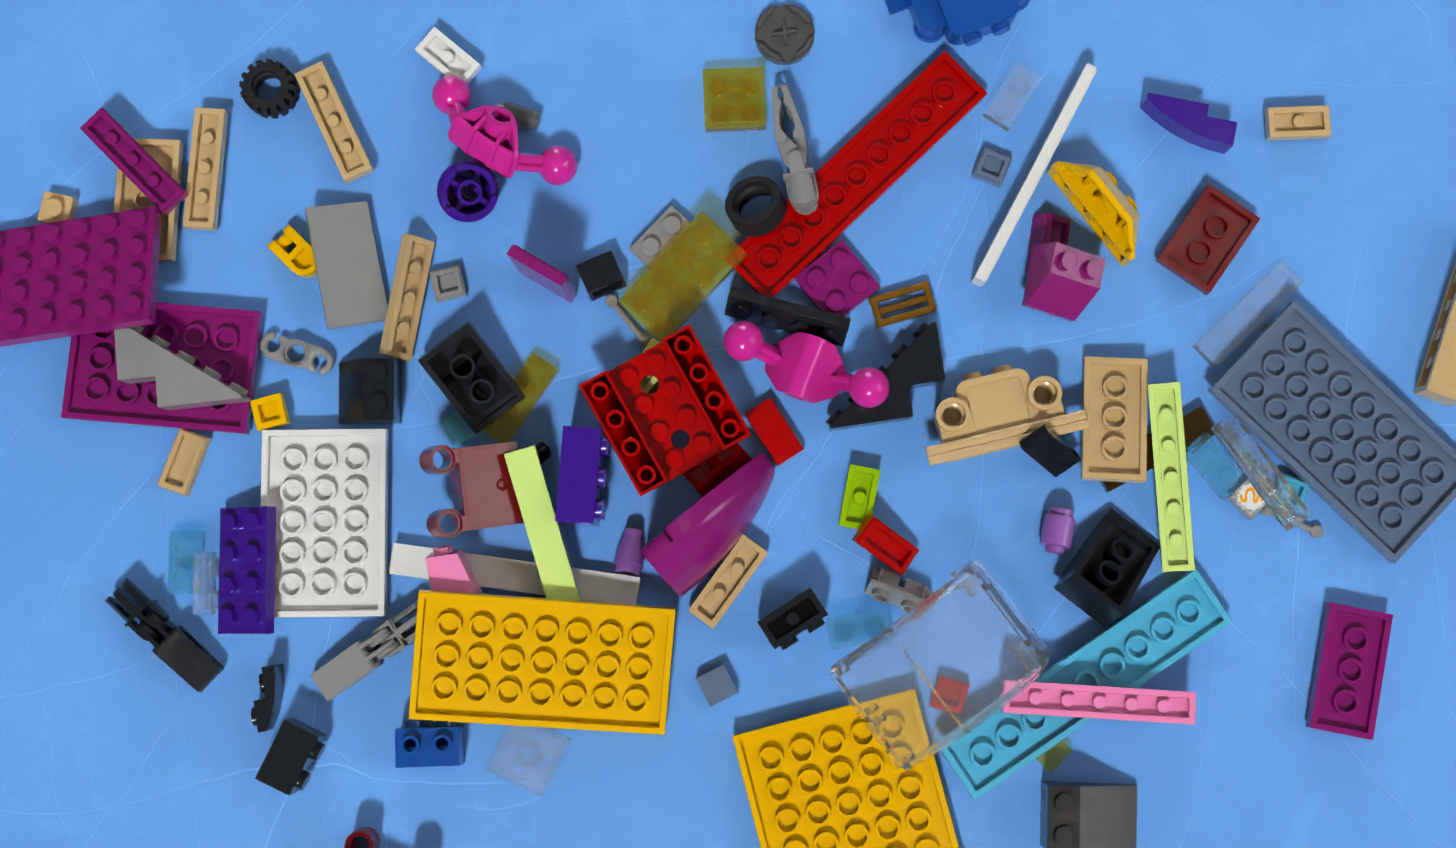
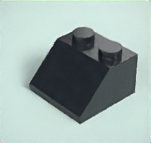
M394 357L360 358L339 363V424L401 423L402 362Z

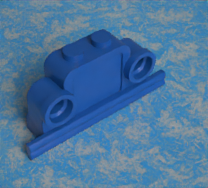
M1030 0L884 1L890 15L909 9L914 22V33L921 41L934 43L945 35L946 40L953 45L965 43V46H971L980 42L983 36L991 33L994 36H998L1009 31L1017 12L1023 10Z

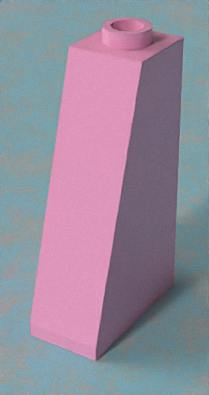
M452 545L438 546L433 548L434 552L426 557L432 591L483 594L462 548L453 549Z

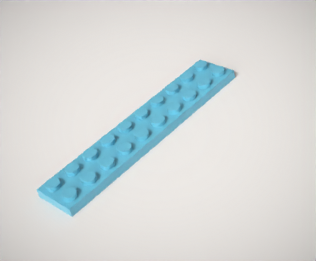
M1195 569L1176 580L1029 682L1138 688L1233 621L1198 570ZM1000 701L939 743L937 747L971 798L977 800L1093 718L1002 713Z

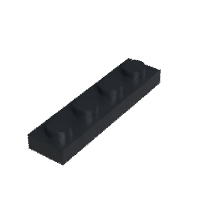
M732 286L724 314L738 320L749 321L793 334L802 332L815 335L833 345L841 347L844 345L851 321L847 317Z

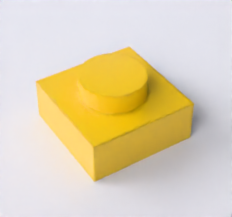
M282 393L251 400L250 404L257 431L262 432V430L291 424Z

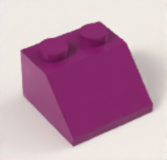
M1059 242L1034 245L1022 306L1069 321H1075L1100 290L1106 259Z

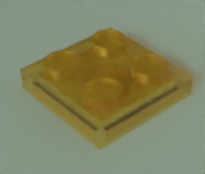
M764 67L703 69L705 132L766 130Z

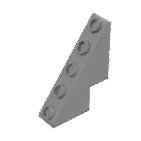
M137 326L114 330L118 380L128 384L156 381L157 407L170 411L251 402V398L246 396L249 392L247 389L233 381L230 385H227L220 380L222 374L208 366H205L202 370L194 365L196 359L181 350L176 354L167 349L170 345L169 342L155 334L149 338L141 333L144 327Z

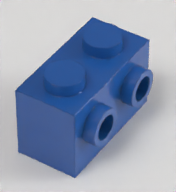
M424 720L404 721V726L395 729V768L460 766L465 762L464 724L436 721V725H424Z

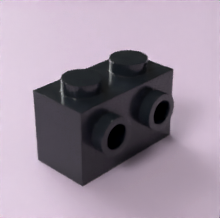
M808 588L758 620L757 623L774 649L780 646L782 650H785L799 641L796 635L805 629L811 633L825 624L822 618L827 616L828 613L813 590Z
M295 718L284 720L255 779L287 795H292L298 792V790L302 791L311 777V773L308 770L313 760L317 762L326 747V744L322 743L326 734Z

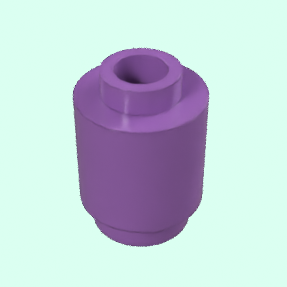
M1049 507L1048 514H1044L1039 544L1045 546V552L1063 555L1064 550H1071L1076 522L1073 518L1074 511L1060 507Z

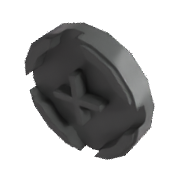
M785 4V6L776 5L768 8L761 14L755 26V43L758 51L766 60L776 65H791L800 62L809 54L814 44V28L811 18L803 9L791 4Z

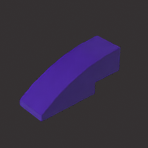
M1147 93L1140 103V108L1152 120L1186 142L1225 154L1234 144L1237 122L1208 117L1209 104Z

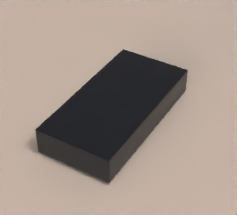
M1045 424L1019 442L1021 449L1054 477L1059 476L1081 461L1078 453Z

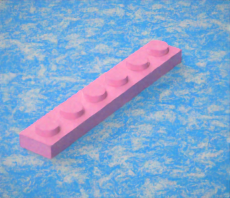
M1002 680L1001 712L1195 725L1196 692Z

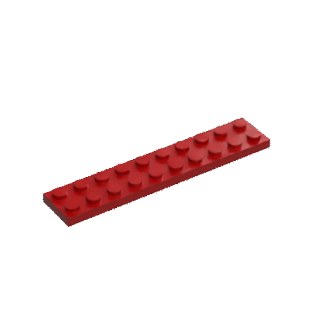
M944 51L815 173L819 200L818 207L813 213L802 215L796 212L789 199H787L786 214L781 224L766 235L758 237L748 236L725 258V261L756 293L775 298L801 271L809 266L986 97L987 92Z

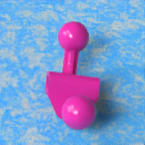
M448 75L440 78L435 83L432 90V99L435 106L441 112L448 114L451 124L448 132L449 140L460 147L465 154L470 155L472 161L485 165L491 172H497L505 178H512L514 170L539 172L545 181L553 185H563L573 179L577 171V160L568 148L552 146L547 148L541 155L520 154L518 151V126L512 112L503 107L489 105L466 111L471 102V90L465 80L458 76Z
M739 321L732 324L724 334V348L730 357L738 361H749L757 358L766 363L765 372L775 389L795 399L817 403L834 398L838 395L839 391L850 393L851 398L858 405L865 408H873L882 404L889 394V381L882 371L867 367L858 370L854 375L846 373L836 346L815 335L796 332L771 346L763 341L760 329L748 321Z

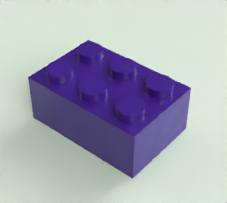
M563 426L555 521L558 523L599 526V521L605 520L606 501L601 500L602 489L608 488L609 471L604 468V459L610 458L611 443L601 428Z

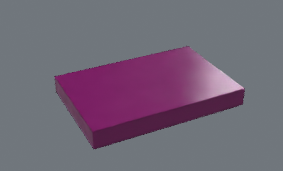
M517 245L510 247L507 256L519 273L568 302H573L577 293L566 274Z

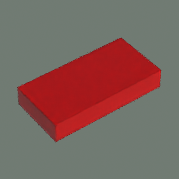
M768 398L744 414L777 466L804 450L771 398Z
M871 514L867 516L852 538L855 543L900 575L904 574L919 551L918 548Z

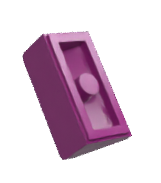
M1049 212L1033 216L1026 274L1029 271L1034 245L1059 242L1068 246L1071 219Z

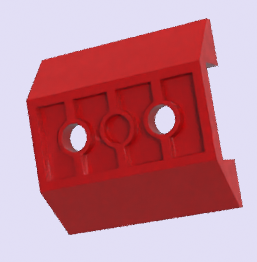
M690 324L665 337L658 345L609 372L606 370L578 385L640 497L751 435ZM648 376L655 377L659 382L658 390L652 394L645 393L641 389L642 380ZM678 430L685 431L689 435V443L684 448H676L671 442L673 433Z

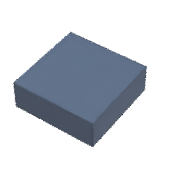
M984 146L972 177L1000 188L1012 157Z
M725 664L696 678L710 707L738 693Z

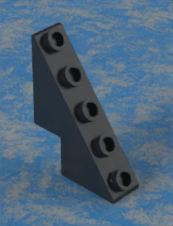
M924 322L912 334L916 339L908 347L903 343L891 355L894 361L887 369L883 365L878 368V370L886 375L889 381V394L886 400L879 406L865 408L855 403L850 396L848 401L851 405L844 412L838 409L826 421L830 426L828 428L829 431L910 420L913 417L909 389L938 385L945 381L936 322H932L930 325Z

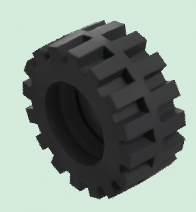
M266 59L265 63L262 60H258L255 67L250 64L247 67L250 71L248 73L243 72L241 75L244 81L239 82V87L242 89L240 94L244 102L255 113L260 114L264 118L271 116L275 119L278 118V114L287 115L286 110L288 108L293 110L295 108L293 102H298L299 100L297 92H300L294 75L282 63L274 62L272 59ZM267 79H278L281 82V89L277 96L270 100L261 99L258 95L260 85Z

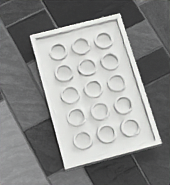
M388 429L262 430L261 507H276L274 618L387 616Z

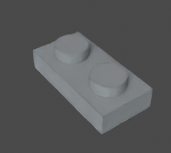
M671 205L629 250L649 270L653 271L694 229V226Z

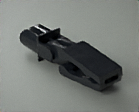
M126 578L121 583L123 588L117 587L113 592L114 597L109 596L105 602L127 622L125 624L126 627L129 626L139 637L149 641L154 646L152 649L154 654L197 692H202L222 672L224 666L182 625L177 627L169 620L170 616L157 604V600L151 601L134 583Z

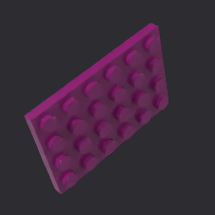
M156 206L0 231V347L155 324L161 211Z
M156 302L155 324L142 326L144 329L141 333L149 338L155 334L170 343L167 349L176 354L181 350L196 359L194 365L202 370L205 366L214 369L222 374L220 379L227 385H230L232 381L249 391L246 396L253 400L263 313L253 310ZM114 330L71 336L61 418L249 435L252 414L250 402L170 411L157 407L156 381L128 384L118 380Z

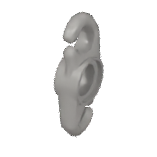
M274 332L266 334L260 342V350L268 359L294 368H306L310 372H315L314 359L317 356H324L326 365L318 369V374L325 375L333 368L334 357L328 349L300 339H288L280 335L278 337L280 348L272 352L268 349V343L276 338V333ZM296 345H301L305 350V356L299 362H293L289 357L291 348Z

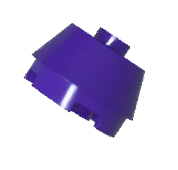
M464 160L452 164L442 173L438 181L437 197L440 206L447 215L461 222H475L483 219L494 209L498 200L499 188L494 174L485 165L476 161Z

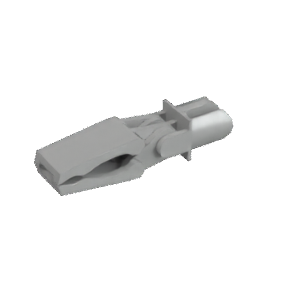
M779 85L771 89L775 140L787 173L782 175L790 204L796 212L802 215H809L818 207L819 191L813 167L809 168L808 144L787 85ZM779 88H780V90L782 91V93H783V95H784V96H782V97H780V98H779ZM782 100L787 108L786 113L795 126L792 141L783 132L785 113L782 110Z
M418 601L394 618L386 620L384 624L371 633L373 635L371 638L355 642L310 675L328 702L382 666L381 660L385 657L390 659L413 644L415 632L410 635L409 631L416 627L417 615L404 624L401 621L417 611Z

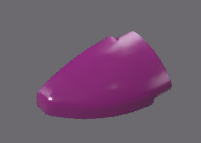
M763 452L707 493L666 527V530L659 533L640 549L648 562L680 597L703 580L725 558L755 518L766 498L775 474L772 463Z

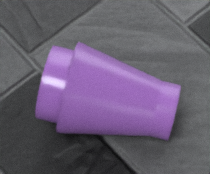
M625 528L623 538L613 561V564L616 565L615 572L638 576L640 569L644 568L643 554L640 551L643 548L642 530Z

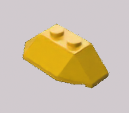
M1061 161L1055 162L1047 171V174L1120 265L1124 267L1135 258L1140 216L1136 211L1137 206L1129 196L1122 194L1117 187L1118 183L1115 177L1110 172H1105L1102 167Z

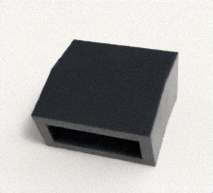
M611 250L576 265L591 301L627 286Z

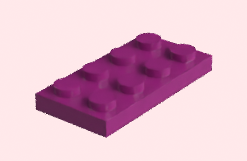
M1326 602L1306 727L1373 740L1393 619L1392 614Z

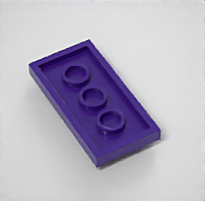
M276 507L220 508L218 634L274 633Z

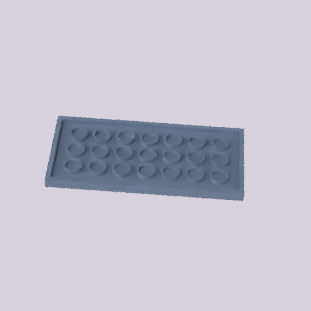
M1295 300L1291 301L1207 390L1389 563H1396L1456 498V451Z

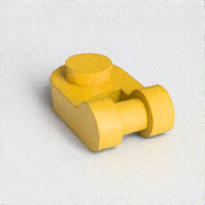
M288 224L282 230L284 234L277 241L273 239L267 247L298 276L304 278L313 277L316 275L311 245ZM294 242L297 246L288 254L285 249Z

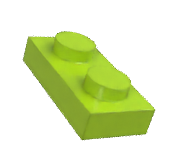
M853 464L849 465L838 526L859 530L869 514L873 515L881 470Z

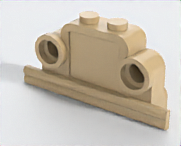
M1011 364L993 368V374L981 376L980 371L963 375V381L954 389L952 397L943 400L937 406L934 413V422L940 444L925 447L929 466L939 463H950L1020 446L1019 442L1044 424L1059 437L1070 432L1087 429L1089 424L1085 410L1065 414L1061 401L1062 388L1056 379L1050 376H1039L1030 381V377L1025 370L1020 368L1012 369Z

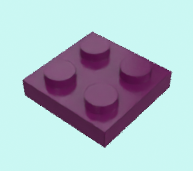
M843 240L839 241L794 278V281L818 310L843 317L880 289V285Z

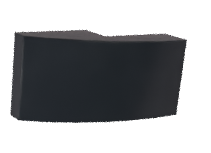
M283 663L261 667L262 673L259 675V685L261 691L265 692L266 698L253 701L254 707L251 709L252 723L254 726H257L258 733L273 729L278 719L284 690Z

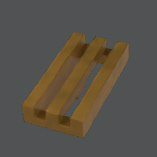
M928 281L868 299L877 329L933 313L937 310ZM924 290L925 295L878 308V303ZM924 302L928 303L926 307L886 319L881 317V315Z

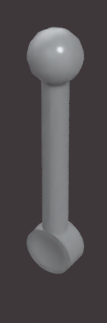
M609 295L606 298L607 306L615 309L636 335L639 345L646 347L650 342V338L643 335L618 305L617 297Z
M1266 504L1261 510L1264 516H1274L1309 532L1311 537L1318 538L1323 534L1322 527L1318 525L1310 526L1275 511L1269 504Z

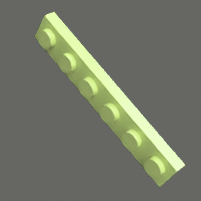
M1180 382L1148 384L1162 571H1194L1195 562Z

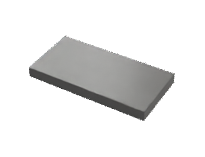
M362 201L305 208L327 330L385 322L388 306L368 202Z

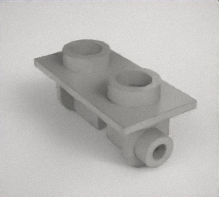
M882 567L880 570L873 569L870 582L864 593L871 595L878 602H889L899 606L902 611L908 614H919L921 616L924 614L931 603L930 598L933 591L928 589L927 585L907 578L904 587H901L898 584L902 575Z

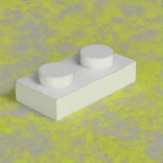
M435 27L415 48L418 55L444 76H458L465 80L467 84L482 69L476 60Z

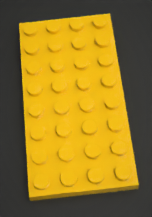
M419 590L409 719L665 735L676 609L675 607Z

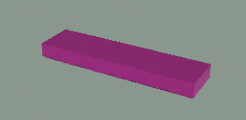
M103 107L80 127L94 144L166 216L189 195Z

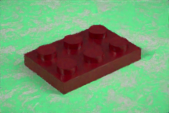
M1208 184L1155 261L1203 294L1208 295L1261 218Z

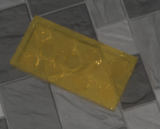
M702 211L618 302L661 343L662 339L676 332L748 254Z

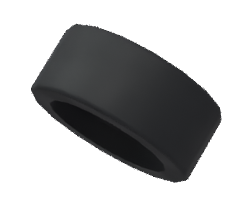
M759 175L747 177L738 182L729 191L725 200V211L735 229L742 235L750 237L763 236L775 230L783 221L787 209V202L776 182L769 177ZM762 195L772 197L769 206L757 216L749 218L740 216L743 206L749 200Z

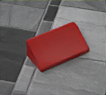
M736 443L683 473V475L696 491L704 497L725 479L751 461V458Z

